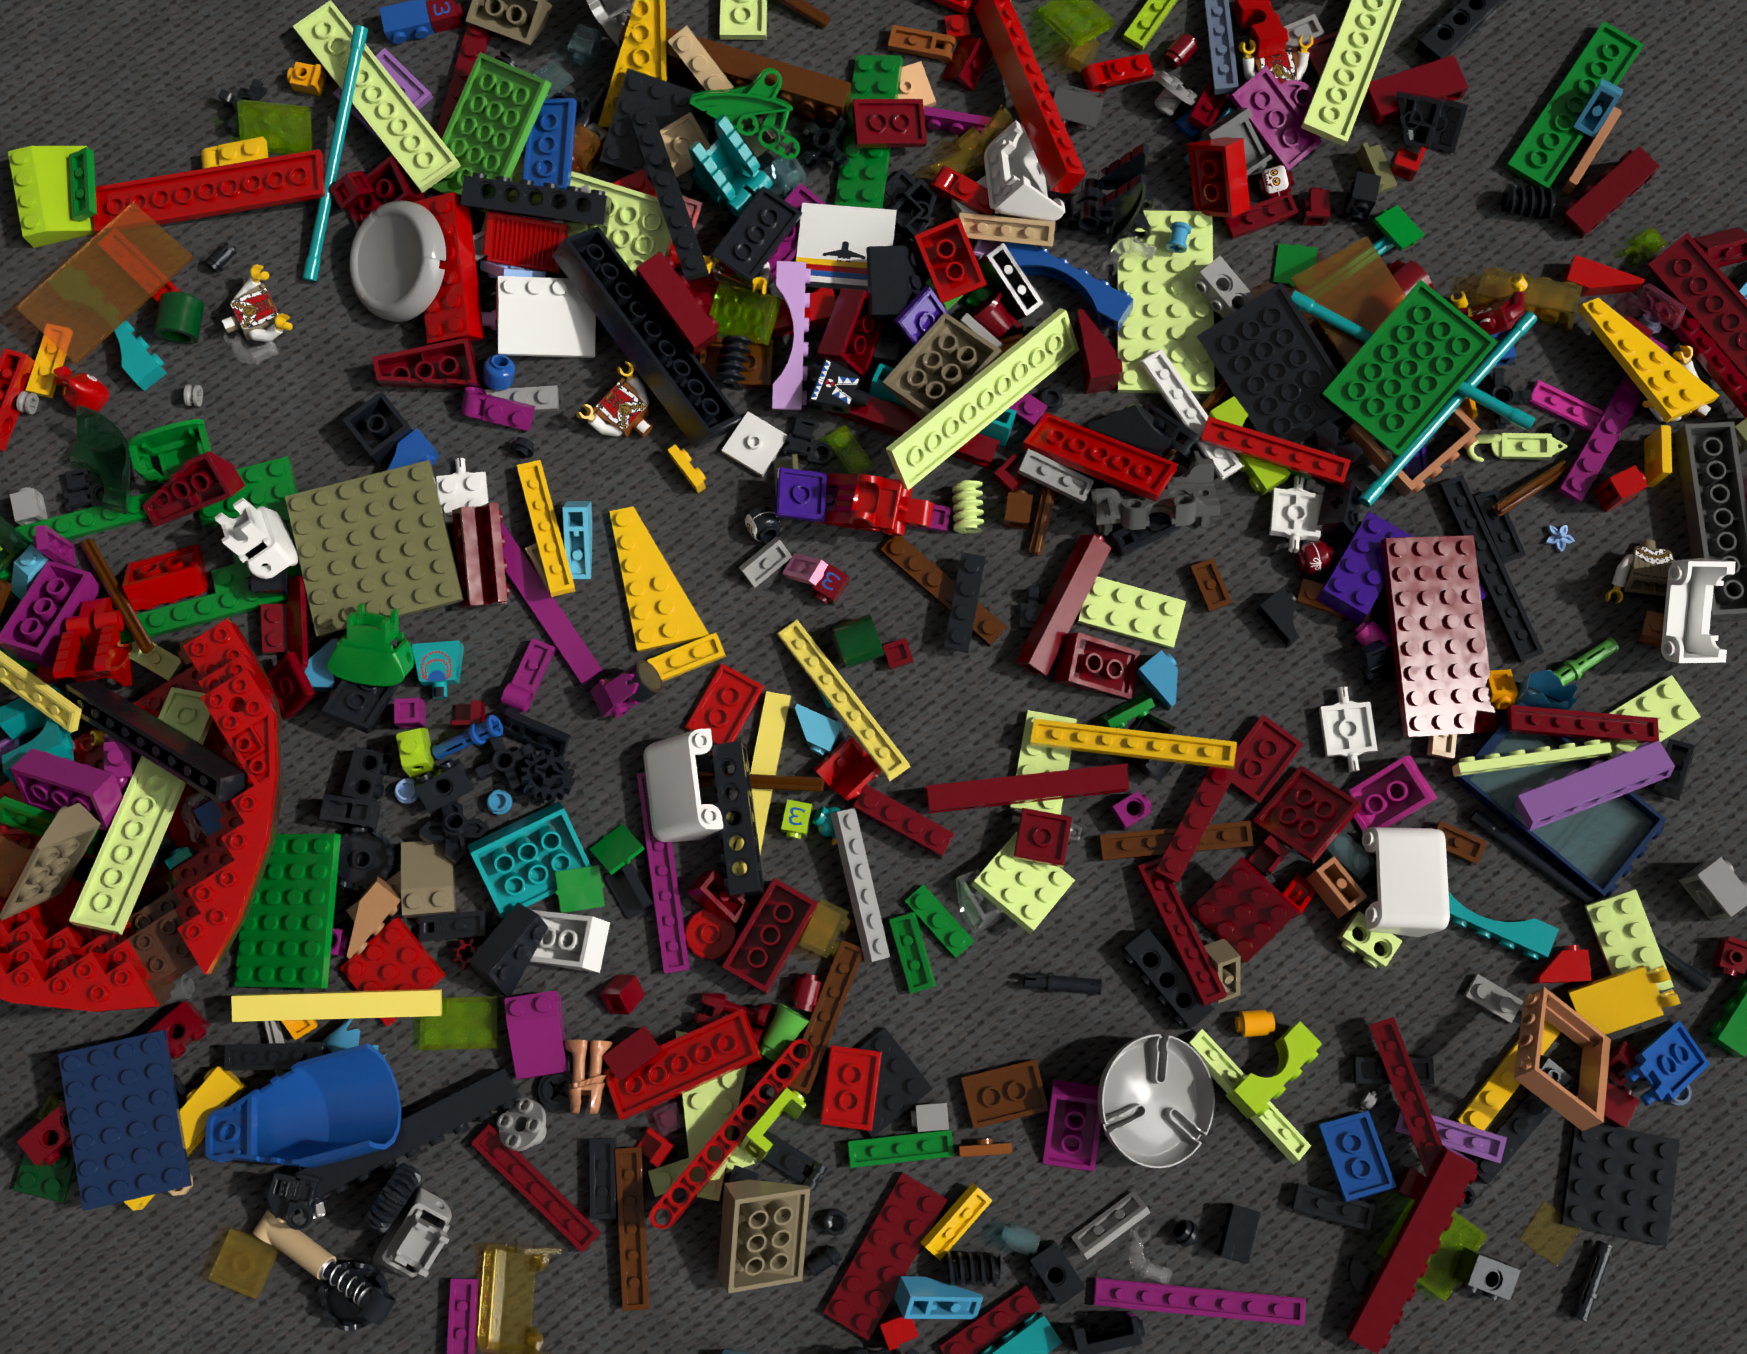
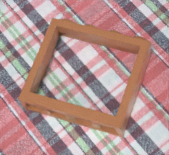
M1459 406L1448 419L1464 436L1413 480L1401 470L1390 482L1404 498L1411 491L1414 494L1419 492L1425 486L1423 481L1427 477L1432 480L1442 472L1443 469L1440 467L1442 464L1447 462L1450 465L1460 456L1457 452L1462 447L1467 450L1477 441L1474 436L1481 429ZM1356 423L1351 425L1344 433L1351 441H1354L1364 450L1363 454L1381 473L1392 463L1393 460Z
M1543 987L1524 996L1514 1079L1580 1130L1584 1131L1604 1123L1611 1039ZM1545 1019L1583 1048L1578 1098L1539 1069Z

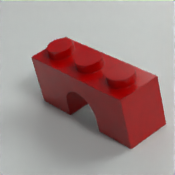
M1235 0L1233 16L1241 29L1251 28L1250 40H1254L1256 43L1254 53L1257 58L1285 53L1286 42L1289 40L1288 30L1281 24L1279 15L1271 7L1270 0Z

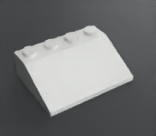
M498 276L496 283L498 354L508 356L595 357L596 315L568 278Z

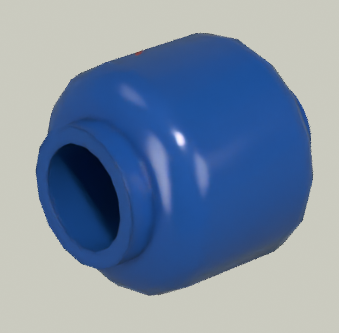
M501 354L487 358L482 373L484 384L498 391L510 388L515 375L513 361Z

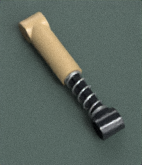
M271 1208L266 1210L253 1230L255 1236L275 1246L317 1279L329 1280L331 1286H337L339 1292H345L347 1298H353L354 1303L359 1306L360 1315L376 1325H382L396 1303V1299L388 1292L378 1287H366L365 1282L360 1283L357 1280V1276L352 1277L349 1275V1270L344 1271L341 1269V1264L336 1265L335 1256L300 1230L290 1228L285 1217L275 1218Z

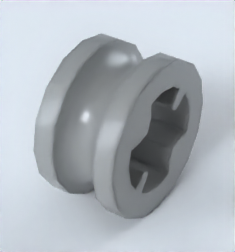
M187 384L184 389L185 404L187 406H192L193 404L201 406L203 399L201 385L193 387L191 384Z
M20 392L16 403L18 411L34 414L39 403V397L36 393Z

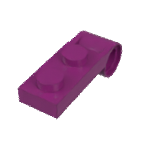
M466 387L461 413L484 421L530 431L535 406L487 395V392L481 388Z
M534 638L531 639L512 683L506 686L502 694L501 704L518 709L523 713L528 710L556 651L554 646Z

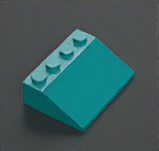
M560 801L467 845L502 919L507 916L517 902L528 907L554 894L557 890L556 871L591 866Z

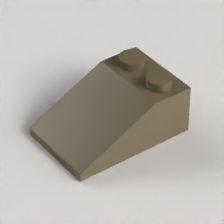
M425 841L401 842L402 916L404 918L456 913L454 864L445 858V842L428 845Z

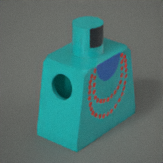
M459 640L412 644L420 683L424 687L432 686L433 699H447V685H456L460 682L464 645Z

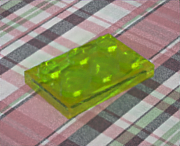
M1053 0L1038 9L1040 17L1074 48L1115 26L1114 19L1093 0Z
M241 99L237 102L240 141L264 137L267 140L268 152L294 154L312 151L310 107Z
M719 283L710 315L714 317L719 325L717 328L718 333L728 336H743L752 342L768 345L782 299L777 296L762 294L756 291L752 292V290Z
M499 997L442 998L441 1016L420 1017V1050L498 1048Z

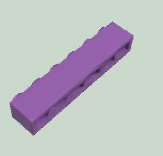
M1660 741L1651 744L1645 742L1631 752L1622 751L1617 753L1608 761H1596L1585 770H1573L1562 779H1550L1536 789L1527 788L1518 794L1514 806L1530 832L1668 778L1675 765Z

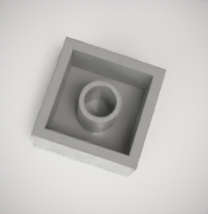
M1722 857L1700 863L1679 879V882L1711 921L1730 918L1747 906V884L1739 880L1734 873L1733 866Z

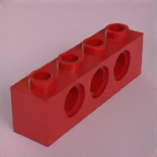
M4 348L0 357V451L5 452L20 413L16 405L20 392L26 391L35 363L27 354Z

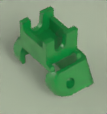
M191 419L165 425L136 435L127 441L132 465L137 474L147 481L158 480L159 483L167 482L190 458L211 451L204 420ZM150 456H159L163 476L153 469Z
M360 603L357 606V618L355 612H351L346 617L347 632L337 641L327 668L335 676L355 683L373 686H393L399 684L414 667L413 649L408 640L403 639L405 637L404 632H399V609L393 608L390 615L365 612V604ZM395 638H397L396 649L390 644Z

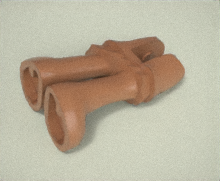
M564 1040L565 1049L571 1052L573 1056L572 1083L568 1084L571 1113L579 1114L581 1095L590 1096L589 1114L598 1113L605 1085L602 1082L606 1076L601 1075L602 1056L613 1048V1042L590 1041L589 1078L585 1079V1058L588 1041Z

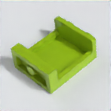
M786 1088L746 1134L740 1147L760 1163L773 1146L763 1134L783 1111L796 1120L806 1107V1104L803 1102V1096L795 1090L791 1091Z

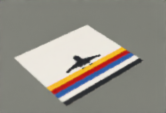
M802 203L796 262H806V269H811L810 283H805V287L833 288L838 290L846 288L868 292L866 248L869 246H893L897 210Z

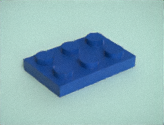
M1369 1111L1318 1125L1344 1203L1396 1188Z

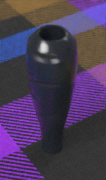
M600 87L596 95L590 100L589 110L587 112L580 111L575 118L574 136L583 138L586 127L595 122L602 102L608 93L605 88Z

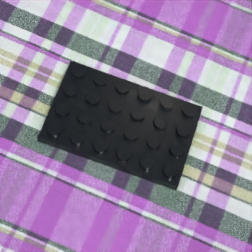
M1282 282L1197 336L1230 391L1248 414V419L1256 431L1300 444L1316 434V430L1325 420L1329 419L1333 423L1345 415L1322 396V393L1339 373Z

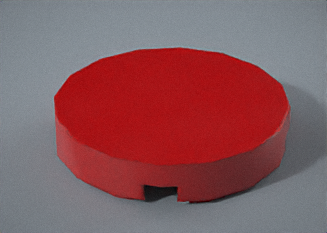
M701 910L693 915L686 926L687 945L694 954L703 959L713 960L723 957L731 950L735 943L736 929L734 923L706 910Z

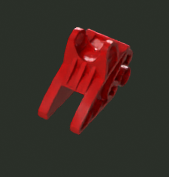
M827 473V487L838 488L834 511H825V521L823 523H815L870 532H880V530H883L882 532L886 534L904 536L906 525L930 528L934 503L911 498L913 487L909 490L902 488L903 483L898 479L859 473L858 475Z
M110 597L83 601L79 616L66 618L67 632H63L55 659L56 662L52 671L54 678L62 680L74 677L76 682L111 678L121 683L123 687L132 686L133 674L130 654L133 646L132 644H120V632L124 630V621L120 610H114ZM80 638H83L87 650H81Z

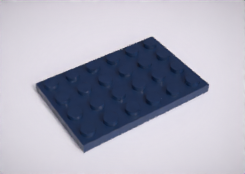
M166 1030L58 1054L83 1211L192 1186Z

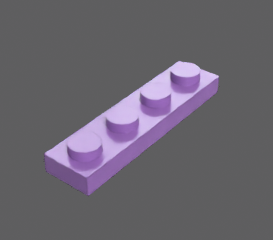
M1400 1109L1395 1131L1411 1136ZM1432 1115L1443 1146L1445 1145L1461 1152L1501 1163L1507 1137Z

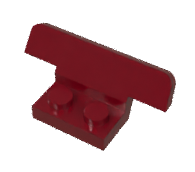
M293 576L288 578L289 601L286 604H260L262 654H286L294 651L303 670H306L308 667L306 588L303 576Z

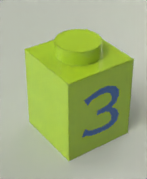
M787 799L781 827L782 832L786 833V837L798 840L801 839V836L807 837L813 810L812 804Z

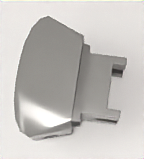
M416 1187L384 1235L372 1261L407 1278H413L417 1274L427 1277L429 1274L428 1270L443 1245L447 1244L450 1240L447 1231L450 1226L448 1224L452 1218V1213L446 1202L423 1188ZM423 1209L440 1218L439 1224L441 1229L420 1218Z

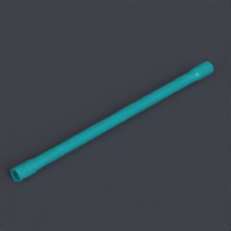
M354 25L351 37L350 53L324 175L326 196L321 197L319 200L309 253L302 279L306 281L317 282L321 263L320 256L333 198L329 188L336 183L361 56L368 29L360 25Z
M1296 290L1291 296L1299 310L1310 313L1364 343L1374 334L1319 305L1313 299ZM1463 382L1456 390V392L1507 418L1508 421L1526 431H1529L1536 419L1466 382Z
M1525 311L1506 336L1464 382L1476 387L1517 340L1537 321L1536 315L1531 311ZM1455 391L1399 457L1397 456L1383 473L1358 497L1359 502L1363 506L1371 507L1389 483L1466 399L1464 395Z

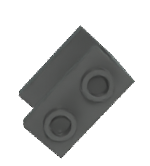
M1238 107L1202 131L1200 135L1203 140L1222 137L1243 138L1247 175H1249L1253 171L1257 172L1267 166L1266 162L1271 160L1272 156L1264 151L1249 121V118L1252 117L1249 108Z

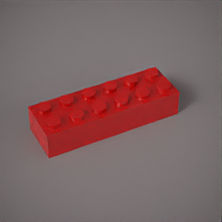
M455 192L414 202L425 207L435 217L441 227L446 247V261L440 260L439 264L440 269H445L440 289L432 303L424 310L427 344L430 345L466 337L471 342L484 339L470 208L460 205L462 195Z

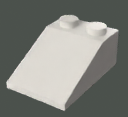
M532 910L540 915L548 929L530 962L600 973L610 922L593 916Z

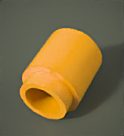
M1265 1009L1240 1011L1239 1016L1235 1017L1236 1031L1240 1032L1242 1037L1268 1035L1270 1032L1275 1031L1274 1015L1271 1011L1267 1012Z

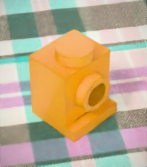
M295 62L294 68L290 67L287 73V80L293 90L321 96L327 78L322 65L316 64L315 66Z

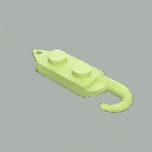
M1478 434L1474 436L1477 441L1467 449V454L1472 460L1483 462L1484 459L1474 453V447L1477 444H1491L1493 454L1500 459L1550 460L1553 455L1566 449L1567 445L1553 438L1552 434Z

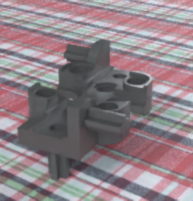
M1193 451V455L1188 457L1190 462L1188 470L1182 465H1177V471L1156 502L1112 484L1104 488L1090 489V501L1096 525H1098V533L1109 535V532H1112V524L1121 523L1123 527L1130 530L1146 529V526H1149L1148 515L1154 512L1167 514L1170 517L1171 524H1175V527L1191 525L1194 522L1195 525H1200L1202 528L1206 527V524L1210 522V516L1220 515L1219 497L1213 482V458L1204 459L1203 454H1199V451Z

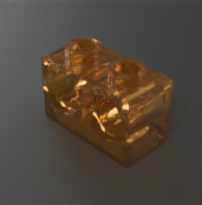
M579 122L574 131L571 171L588 176L600 162L602 148L598 135Z

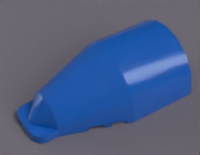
M368 1043L297 1062L291 1066L292 1070L281 1077L275 1076L270 1080L271 1083L262 1089H255L232 1105L213 1111L206 1121L205 1152L208 1159L217 1163L241 1160L317 1168L385 1150L395 1142L401 1122L399 1089L393 1071L384 1056Z

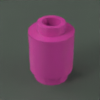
M1365 620L1355 629L1358 633L1355 638L1362 646L1380 639L1387 648L1392 644L1388 640L1389 636L1373 620L1370 623Z

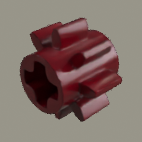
M473 938L469 944L461 939V946L458 949H452L454 952H457V957L453 962H463L461 969L466 970L468 968V961L471 958L464 956L465 950H470L475 954L480 946H475L476 939Z

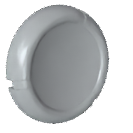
M392 201L373 210L359 226L350 251V277L359 300L372 314L393 322L408 321L420 315L434 300L440 289L445 269L439 268L440 260L446 261L445 240L441 227L435 217L420 204L410 201Z
M1153 1034L1129 1041L1112 1056L1102 1073L1097 1094L1099 1119L1108 1140L1125 1158L1150 1168H1166L1177 1165L1189 1158L1200 1147L1202 1143L1198 1139L1201 1135L1207 1136L1212 1123L1215 1096L1208 1068L1200 1055L1190 1045L1173 1036Z

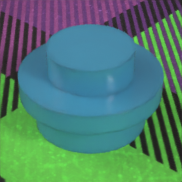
M495 790L487 798V807L492 813L503 815L511 809L512 797L504 790Z

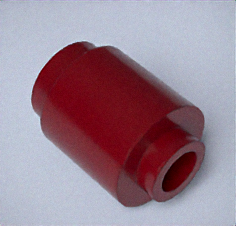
M1181 33L1165 50V55L1163 56L1165 63L1172 69L1182 67L1197 51L1196 39L1190 34Z
M803 973L802 977L797 976L791 999L794 1001L793 1008L813 1011V1006L817 1004L822 983L817 981L818 976Z

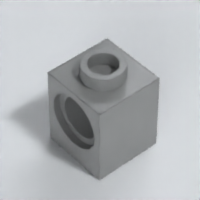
M26 487L19 489L17 493L9 494L16 523L23 526L48 519L43 494L36 489Z
M947 1103L915 1105L916 1111H911L912 1127L917 1126L918 1132L949 1130Z

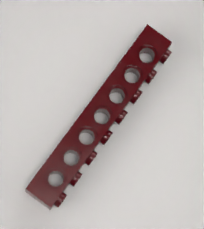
M185 1000L145 1034L166 1030L171 1059L175 1060L186 1052L187 1049L185 1047L192 1041L197 1042L207 1034L206 1029L211 1025L192 1002ZM182 1025L184 1034L181 1038L177 1039L175 1037V1030L178 1026ZM65 1101L17 1141L36 1166H50L60 1159V1153L67 1147H72ZM56 1131L58 1140L52 1145L50 1135Z

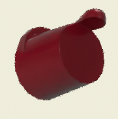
M1000 291L990 295L969 314L996 339L1007 332L1013 324L1020 331L1024 329V326L1010 315L1001 303L1002 293Z

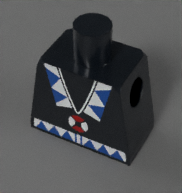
M825 358L809 399L810 408L847 415L850 413L853 403L867 407L871 394L859 390L860 377L857 374Z

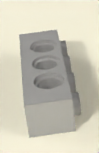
M1221 256L1216 258L1192 279L1197 291L1206 297L1212 309L1218 312L1223 319L1255 299V296ZM1217 285H1219L1223 291L1219 290L1217 288Z

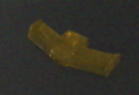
M1001 104L1000 109L980 134L973 126L955 141L961 150L934 165H929L930 169L937 175L942 166H947L964 175L979 166H983L985 164L984 153L987 146L1015 121L1006 107Z

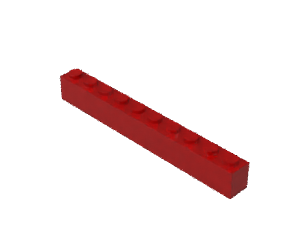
M979 0L973 9L1049 188L1053 192L1069 194L1086 174L1074 149L1073 142L1067 133L1065 124L1057 110V105L1051 96L1049 87L1041 73V68L1037 64L1033 50L1017 18V13L1014 11L1010 0Z

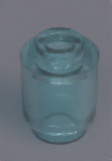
M1011 1222L1010 1226H1004L1000 1241L1004 1242L1003 1247L1026 1256L1028 1254L1035 1255L1041 1235L1035 1233L1034 1229Z

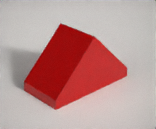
M1299 873L1294 876L1281 892L1299 909L1293 918L1298 917L1304 911L1316 893L1308 881Z

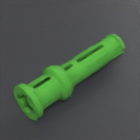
M1609 637L1579 658L1565 661L1561 668L1552 672L1560 678L1562 685L1565 686L1572 680H1579L1584 671L1612 653L1617 652L1619 646L1613 638Z

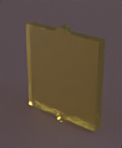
M1544 1201L1520 1240L1534 1249L1536 1255H1542L1557 1266L1581 1228L1560 1224L1561 1213Z

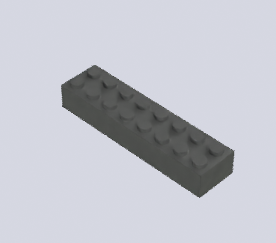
M1734 422L1685 424L1674 433L1691 557L1692 559L1708 558L1736 562L1735 573L1722 578V581H1724L1723 586H1714L1710 621L1747 619V505Z

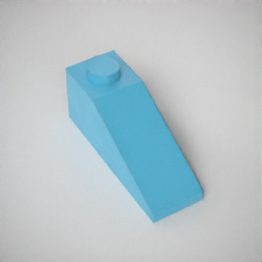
M567 501L563 506L564 545L573 579H591V501Z

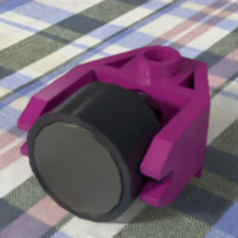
M640 660L616 678L599 680L598 684L590 692L603 717L614 716V718L625 715L628 709L646 702L661 692L663 681L652 664L645 660Z

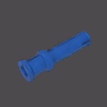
M490 715L486 718V721L479 724L473 723L467 731L432 747L433 755L436 759L442 760L444 757L473 744L482 745L487 739L493 736L499 737L503 734L502 723L495 715Z

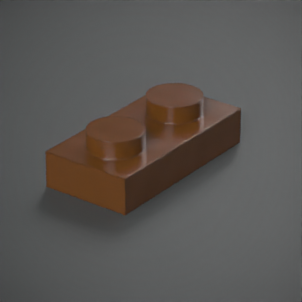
M1214 558L1190 566L1189 569L1208 613L1232 604Z
M1441 820L1438 821L1435 829L1443 831L1445 835L1446 853L1475 866L1478 865L1487 841Z

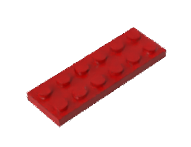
M1046 412L1023 442L1024 450L1030 449L1059 464L1155 502L1177 471L1178 464Z
M740 1009L660 1045L661 1053L623 1081H619L610 1068L603 1072L606 1075L605 1078L619 1120H625L760 1060L762 1056L746 1012Z

